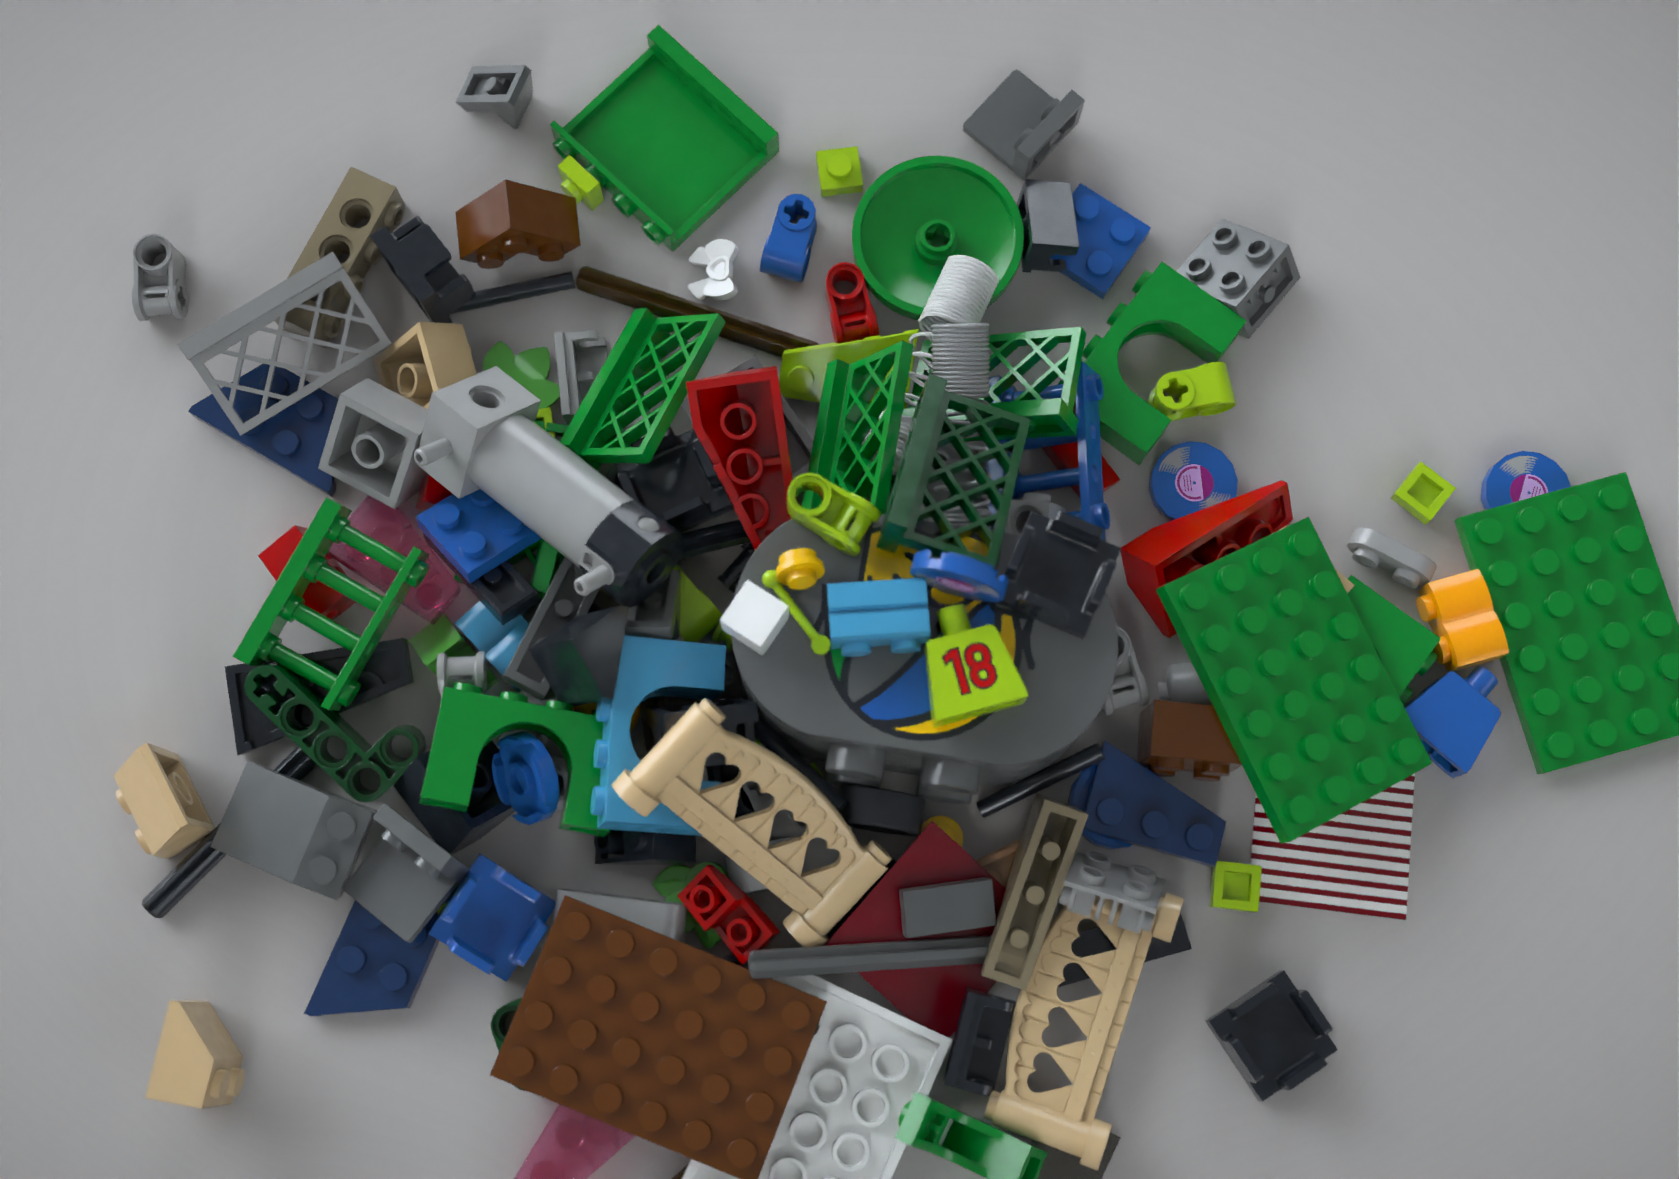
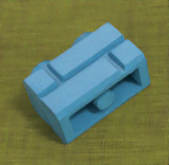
M926 577L827 584L831 649H841L842 656L856 657L871 654V647L890 646L892 653H912L920 650V643L929 641L930 621Z

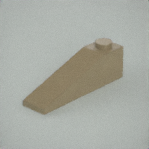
M1036 793L1019 840L996 925L994 926L981 971L982 976L1026 991L1061 894L1064 880L1068 874L1088 818V814L1080 808Z

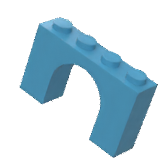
M624 635L614 697L612 700L597 702L596 709L597 722H603L602 740H596L593 758L594 768H601L600 786H594L591 795V814L598 815L597 829L702 836L662 802L648 817L642 816L615 792L612 783L625 769L632 771L641 762L633 749L630 738V723L636 707L646 700L663 696L700 700L704 698L708 700L716 699L724 691L725 645ZM702 781L700 790L719 785L720 782Z

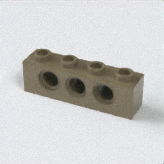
M350 167L287 278L331 252L336 257L342 254H350L347 261L341 265L361 295L364 288V277L371 265L377 264L382 257L370 236L384 226L389 232L391 229H396L404 217L405 203L397 188L356 168ZM370 218V221L364 227L354 228V225L360 219ZM340 281L327 289L329 293L323 299L322 309L343 314L347 310L351 295ZM312 298L303 304L316 307L317 301H313ZM301 308L293 309L287 313L284 330L309 337L314 312ZM320 313L315 339L329 342L330 338L336 337L340 332L344 319ZM278 318L277 320H275V322L277 323V325H279V320H280V318Z

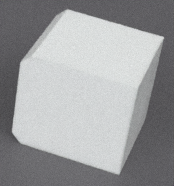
M747 579L721 617L722 630L763 656L790 616L789 606Z

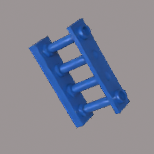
M1082 361L1075 397L1076 417L1079 419L1076 436L1026 438L1023 449L1024 451L1078 442L1079 467L1023 476L1018 470L1012 500H1020V498H1023L1024 493L1080 485L1081 510L1065 513L1102 528L1103 533L1100 539L1106 541L1105 530L1110 527V512L1103 498L1098 401L1103 399L1104 389L1100 375ZM999 375L989 377V384L991 385L989 388L996 384L1002 377ZM1063 384L1048 386L1039 395L1042 399L1061 398ZM1011 385L998 398L1002 402L1013 401L1024 391H1018ZM1014 439L998 440L1001 445ZM995 458L986 462V472L991 475V481L1005 476L1006 473ZM990 502L988 504V510H990L992 512L991 515H993L997 512V510Z

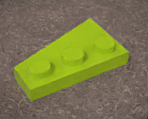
M919 329L908 330L894 335L864 337L862 340L838 344L833 342L785 350L782 355L779 377L780 392L786 398L820 403L827 363L840 359L852 364L902 340L909 343L911 335L919 333ZM918 336L915 337V339L913 340V345L915 348L917 346ZM912 356L909 372L913 371L915 356ZM893 366L891 367V369L889 370V372H888L887 375L885 376L886 379H887L888 375L890 374V372L892 371ZM908 377L906 393H909L911 383L910 377ZM878 387L877 391L875 392V394L873 395V397L871 398V400L869 401V404H871L872 400L874 399V397H875L876 394L878 393V391H879V389H880L879 387ZM905 401L903 409L907 408V402Z

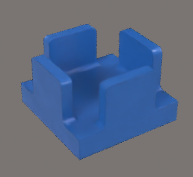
M479 853L470 866V871L458 884L427 932L446 944L449 950L488 975L492 973L507 982L518 964L522 967L526 964L548 930L549 926L546 924V921L554 910L556 901Z

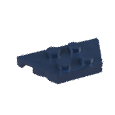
M263 363L240 377L239 385L264 390L270 365ZM276 366L270 392L289 396L298 390L300 377L285 368ZM221 388L229 400L231 388ZM320 388L241 436L213 394L192 405L188 410L193 417L327 495L333 497L336 492L337 484L334 482V477L318 469L339 400ZM237 390L234 409L244 423L260 413L263 395ZM269 397L267 409L281 401V399Z
M355 900L304 1014L322 1016L411 1008L440 942L427 932L438 916V913L434 914L413 942L409 943Z

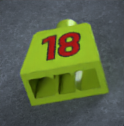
M964 604L949 606L937 611L936 614L943 637L927 641L924 649L933 727L943 726L1023 704L1028 697L1027 690L994 624L972 629Z

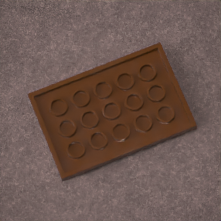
M565 895L490 1076L736 1178L758 1179L827 1001L772 978H751L749 969Z

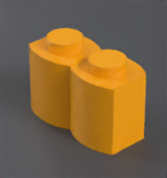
M1479 569L1432 581L1419 589V597L1416 600L1418 613L1424 622L1429 623L1434 634L1441 638L1433 652L1438 655L1436 661L1439 664H1444L1448 672H1455L1494 661L1509 653L1503 627L1493 610L1488 587Z

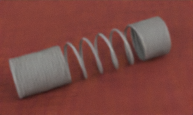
M988 323L933 324L930 331L933 333L931 335L933 338L931 340V346L933 347L931 349L933 352L931 354L933 356L931 358L933 361L931 363L933 365L931 373L947 379L946 391L990 405L987 401L974 399L991 395L989 393L991 385L988 379L990 377V371L988 370L990 368L988 365L990 363L988 361L990 359L988 356L990 354L988 351L990 349L988 347L990 345L988 342L990 340L988 338L990 335L988 327L990 325ZM958 411L946 413L947 417L965 415ZM949 419L952 424H971L970 421ZM976 433V434L970 435V436L965 437V438H971V437H976V436H980V435H979L978 433ZM950 443V444H947V445H944V446H948V447H953V445H952L951 443ZM966 444L972 450L982 452L988 450L981 446ZM962 459L944 461V463L948 466ZM973 480L958 484L961 487L976 485L978 482ZM945 485L933 488L936 492L950 493ZM987 495L980 497L987 499V501L973 504L975 509L986 506L991 502ZM954 507L943 512L951 525L966 526L971 524L960 507ZM976 509L982 519L992 514L990 510Z

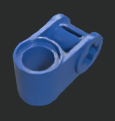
M792 194L786 196L780 202L771 233L763 249L760 272L800 283L803 282L817 231L816 209L809 197L802 194ZM797 215L804 216V218L799 219L797 224L791 223V221L796 220Z

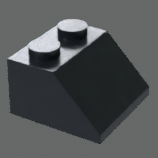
M492 740L484 747L478 757L466 812L419 804L430 751L417 756L393 786L434 841L451 855L480 840L515 812L512 805H505L504 802H501L494 784L492 760L493 755L499 753L500 750Z

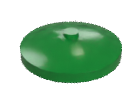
M951 156L917 157L888 169L866 190L858 204L853 219L852 253L855 265L863 273L867 289L883 305L913 320L920 318L948 257L957 254L973 257L988 265L997 274L999 283L988 303V308L1010 286L1019 267L1023 251L1024 232L1021 215L1007 188L984 168L964 159Z

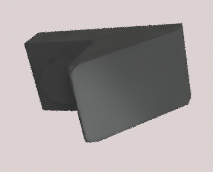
M526 65L472 67L456 103L467 112H494L512 128L517 129L533 96L531 70Z
M672 570L665 582L642 603L629 608L625 636L677 640L679 638L680 570Z

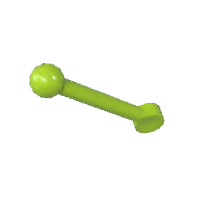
M775 570L766 571L762 576L763 585L766 588L773 589L781 601L789 606L790 613L811 639L813 652L818 655L826 654L830 650L829 639L817 633L781 583L777 581Z

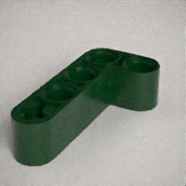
M277 662L254 668L245 679L244 688L250 701L343 790L359 802L375 801L389 791L413 760L425 752V736L420 729L408 724L393 728L371 746L336 711H328L321 707L324 700L303 679ZM275 675L278 679L274 684L276 690L267 693L264 689L268 683L265 678ZM294 692L296 697L288 700L280 707L279 703L286 700L284 696ZM298 704L308 706L313 712L314 720L309 728L302 727L295 720L294 712ZM402 735L411 741L413 752L409 758H401L392 750V740L395 736ZM331 736L340 737L346 743L347 754L343 759L335 758L328 752L327 742ZM363 768H370L378 773L381 781L378 790H369L362 785L360 772Z

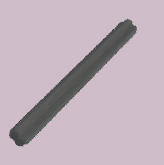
M992 935L753 950L749 953L748 968L751 978L760 979L981 964L985 961Z

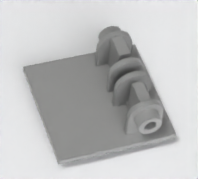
M1088 851L1085 854L1077 852L1064 880V888L1059 903L1068 906L1067 911L1090 917L1096 895L1100 896L1094 919L1099 921L1105 898L1110 899L1114 902L1108 924H1113L1118 904L1122 903L1123 906L1117 926L1140 934V930L1150 932L1165 879L1157 877V874L1147 867L1132 865L1128 868L1112 863L1110 857L1099 852Z

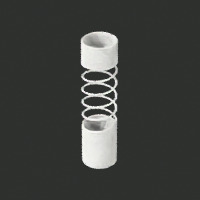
M957 254L948 257L918 319L922 332L911 335L909 343L913 345V340L917 336H926L930 341L933 339L931 337L933 333L926 332L923 325L931 331L933 324L980 323L999 283L998 276L993 269L985 263L966 255ZM913 347L912 356H917L924 363L933 367L931 362L924 358H932L933 356L929 353L918 352ZM909 372L908 376L921 387H924L925 383L916 377L924 380L928 378L926 375ZM906 393L904 401L916 408V403L908 398L918 401L919 396ZM882 411L878 418L879 420L881 419L885 411ZM902 415L893 472H898L913 419ZM871 428L870 432L868 433V435L866 436V438L864 439V441L862 442V446L864 445V443L866 442V440L868 439V437H869L870 434L872 433V431H873L872 428ZM878 448V450L876 451V453L874 454L873 458L871 459L872 462L874 461V459H875L876 456L878 455V453H879V448Z

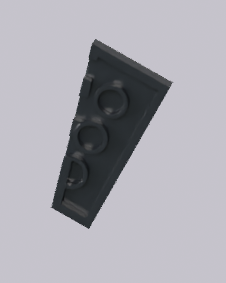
M407 638L380 641L357 679V682L361 683L358 694L348 707L342 705L340 710L336 711L338 714L414 682ZM343 647L300 655L338 676L352 652ZM271 660V661H269V662L264 661L262 665H265V664H268V663H273V662H275V661H273V660ZM245 663L225 666L237 756L244 755L287 736L246 695L244 688L245 679L249 672L258 666H250ZM275 675L266 677L265 679L268 683L264 687L267 693L275 691L274 684L278 679ZM298 675L323 700L326 698L328 691ZM295 693L285 695L286 700L280 702L279 706L282 707L285 702L296 697ZM304 704L297 705L294 712L295 720L302 727H310L314 720L312 710Z

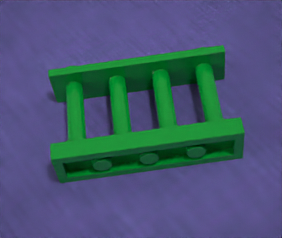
M326 497L233 654V657L250 666H261L264 661L269 662L271 660L279 663L328 691L321 707L328 711H339L342 705L348 707L358 694L361 683L357 682V679L411 586L417 588L427 575L430 565L425 562L430 554L413 546L408 557L403 556L350 526L351 520L348 517L352 510ZM342 541L398 573L384 597L328 566V560L325 559V556L333 543L338 544ZM320 581L375 612L362 636L305 605V599L302 596L310 582L316 583ZM296 620L352 652L338 676L281 644L282 639L279 638V635L287 621L292 623Z

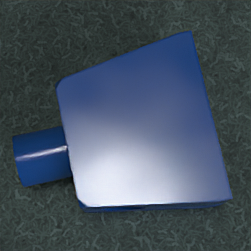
M1476 666L1465 680L1453 671L1442 675L1404 705L1430 760L1452 779L1466 774L1471 769L1501 716L1499 708L1486 698L1498 684V679L1489 670L1481 666Z

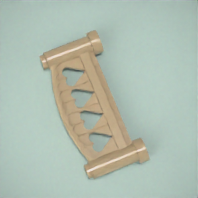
M704 698L699 704L695 702L632 771L625 769L612 783L613 789L632 809L645 817H648L662 802L793 909L783 921V924L802 946H824L829 941L827 933L888 869L887 864L892 860V857L874 840H871L867 846L859 844L854 833L830 800L795 767L757 743L723 729L721 723L726 716L710 700ZM715 752L722 753L725 756L726 764H733L739 767V774L734 780L700 790L705 761L710 754ZM754 781L759 784L760 793H769L773 796V802L768 808L735 818L740 788L744 783ZM790 810L794 821H802L806 824V830L801 836L768 846L774 816L778 811ZM821 837L825 840L827 849L838 850L839 856L834 863L802 873L807 845L811 839Z
M1167 892L1165 898L1160 896L1150 932L1140 930V934L1117 926L1123 906L1122 903L1118 904L1113 924H1108L1114 902L1110 899L1105 898L1099 921L1095 920L1094 916L1100 896L1097 895L1090 917L1067 911L1068 906L1066 905L1060 911L1046 933L1026 991L1022 989L1019 991L1008 1041L1006 1086L1002 1093L992 1091L984 1114V1118L992 1120V1125L1080 1157L1081 1165L1098 1171L1113 1124L1096 1119L1095 1115L1152 937L1171 943L1184 902V898ZM1083 919L1094 920L1116 949L1083 958L1074 955L1071 947L1073 941L1080 937L1077 930L1080 921ZM1069 963L1079 964L1102 994L1071 1002L1060 1000L1057 995V988L1062 982L1066 981L1063 976L1065 966ZM1057 1007L1065 1009L1088 1039L1057 1047L1047 1046L1043 1041L1042 1035L1044 1030L1051 1026L1048 1019L1050 1011ZM1042 1052L1050 1054L1073 1085L1040 1093L1032 1091L1028 1086V1077L1032 1072L1036 1071L1034 1067L1035 1057Z

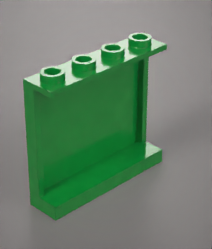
M658 24L647 34L648 50L563 128L555 120L550 124L555 139L552 145L563 159L569 155L573 157L600 183L601 188L603 187L613 196L611 199L613 204L624 216L628 218L631 215L635 216L643 224L641 226L643 232L653 243L659 246L663 242L674 252L779 152L778 132Z

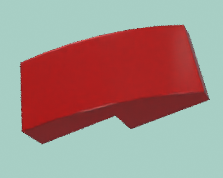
M712 864L706 865L677 895L705 931L714 929L742 965L748 963L751 951L763 950L780 933V930L754 901Z

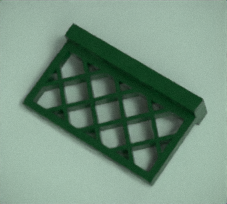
M929 374L916 404L876 547L895 553L898 545L917 551L930 550L931 555L937 558H941L942 553L952 552L987 563L995 569L1031 419L946 391L947 379ZM947 408L964 413L971 424L955 429L946 415ZM999 425L1016 431L1014 440L1000 445L989 428ZM978 433L989 450L973 455L963 438ZM951 443L962 460L946 466L936 449ZM995 458L1006 474L1004 477L991 481L980 464ZM969 469L980 486L964 492L953 475ZM942 480L953 497L936 503L926 486ZM987 495L997 512L982 519L971 501ZM923 503L925 508L920 510L921 504ZM959 506L971 524L954 530L943 512ZM932 517L943 535L933 539L915 533L916 523ZM977 532L988 548L986 556L968 551L961 539Z

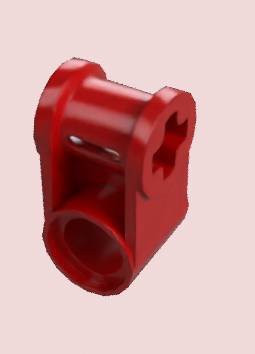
M840 262L833 265L826 276L825 296L830 313L829 318L834 342L838 344L880 335L874 308L870 303L862 271L855 264L849 262ZM840 281H848L856 289L852 293L841 294L833 286Z

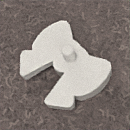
M727 239L714 240L707 244L705 248L699 246L689 258V262L693 265L706 266V273L710 276V278L688 285L690 291L699 300L703 301L706 297L712 300H726L737 294L738 288L732 278L733 261L739 252V247L733 241Z

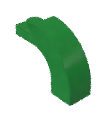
M915 1092L912 1100L903 1107L898 1120L899 1130L895 1136L896 1139L912 1147L949 1160L986 1179H1037L1048 1152L919 1092Z

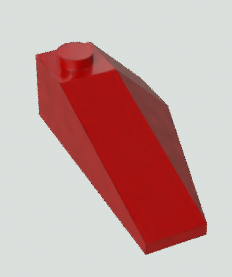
M777 366L730 372L686 382L693 429L708 454L713 469L729 496L734 510L755 550L775 529L792 519L787 511V495L793 478Z
M1280 480L1153 527L1121 547L1120 553L1127 585L1164 636L1171 638L1177 632L1156 589L1269 536L1284 526H1288L1293 520L1288 483Z

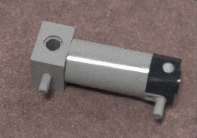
M497 366L433 392L419 448L414 452L415 464L459 499L479 489L484 491L581 569L583 575L574 581V587L576 592L582 596L601 588L619 604L630 608L642 603L665 582L675 568L684 545L682 534L642 502L631 498L535 423L541 402L540 399Z

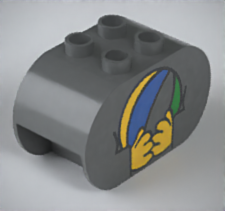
M884 514L881 515L877 522L870 524L858 544L861 550L856 557L836 549L819 535L790 519L775 529L755 550L740 577L734 598L748 579L781 601L773 589L766 588L763 585V574L768 570H776L779 566L778 559L783 553L796 548L813 549L817 553V558L823 561L825 569L823 576L817 580L816 584L803 590H793L788 585H781L817 633L826 636L830 641L827 584L914 578L910 574V568L915 553L919 551L898 545L895 553L876 547L885 518ZM856 518L852 519L846 531L850 529ZM922 520L916 523L915 533L933 539L943 535L935 522ZM952 525V527L954 528V530L959 529V528H961V527H964V526ZM977 532L961 539L968 551L986 556L988 548ZM1003 533L995 570L998 571L997 579H999L1000 575L1005 574L1021 535ZM932 555L930 556V558L940 559ZM927 586L930 621L929 641L943 637L936 612L949 606L964 604L972 629L994 624L1028 694L1023 704L934 728L931 718L924 649L926 643H920V650L912 653H892L890 646L871 647V654L847 657L842 656L841 649H831L830 642V650L824 655H818L811 648V639L790 611L787 622L763 656L731 636L734 654L748 700L757 703L758 715L798 754L810 759L827 761L825 770L827 771L826 781L828 783L838 786L857 785L880 788L884 770L917 775L919 780L916 796L952 804H971L972 795L978 794L979 785L992 787L1013 784L1051 766L1088 728L1103 708L1114 681L1118 657L1116 622L1106 592L1092 618L1085 637L1081 639L995 602L965 599Z

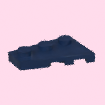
M1104 740L1101 748L1106 759L1096 765L1084 811L1088 814V818L1083 830L1209 867L1216 866L1226 821Z

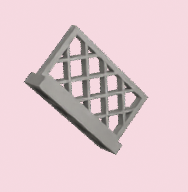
M331 252L177 345L187 360L191 361L241 436L390 346L392 342L335 254ZM340 281L351 295L347 314L321 308L325 290ZM318 295L316 307L303 304ZM355 303L365 319L352 316ZM295 308L314 312L309 337L283 331L288 312ZM320 313L346 319L340 345L315 339ZM280 318L277 330L265 327ZM351 321L370 325L380 341L365 350L346 346ZM258 330L276 334L271 360L245 354L249 336ZM282 336L308 342L303 367L277 362ZM241 341L239 353L227 350ZM313 344L339 349L334 369L327 373L308 369ZM345 351L357 353V355L342 363ZM220 353L238 357L233 383L214 379L204 363ZM244 359L270 365L264 390L239 385ZM276 366L301 372L296 392L289 396L270 392ZM307 374L320 376L304 386ZM220 386L231 388L229 400ZM237 390L263 395L260 413L245 423L234 409ZM269 397L281 399V401L267 409Z

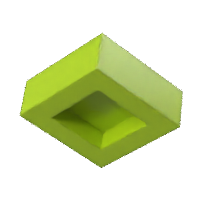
M857 146L816 151L821 197L863 192V180Z
M569 155L557 166L563 182L560 184V187L566 195L576 198V204L582 201L593 211L604 201L600 183L573 157Z
M1420 461L1390 499L1426 525L1432 520L1456 487Z
M1217 861L1216 866L1212 867L1209 907L1252 913L1259 912L1262 866Z

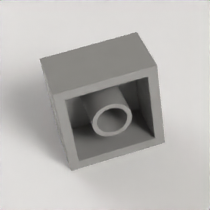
M369 378L364 379L340 394L318 469L393 509L397 508L420 491L425 471L415 464L414 452L419 448L428 409Z

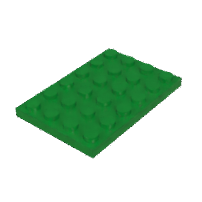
M1626 472L1461 516L1454 520L1470 571L1479 569L1491 596L1493 610L1503 627L1507 639L1509 653L1501 657L1500 662L1537 774L1548 773L1679 736V625Z
M1309 516L1156 589L1281 844L1295 840L1432 764Z

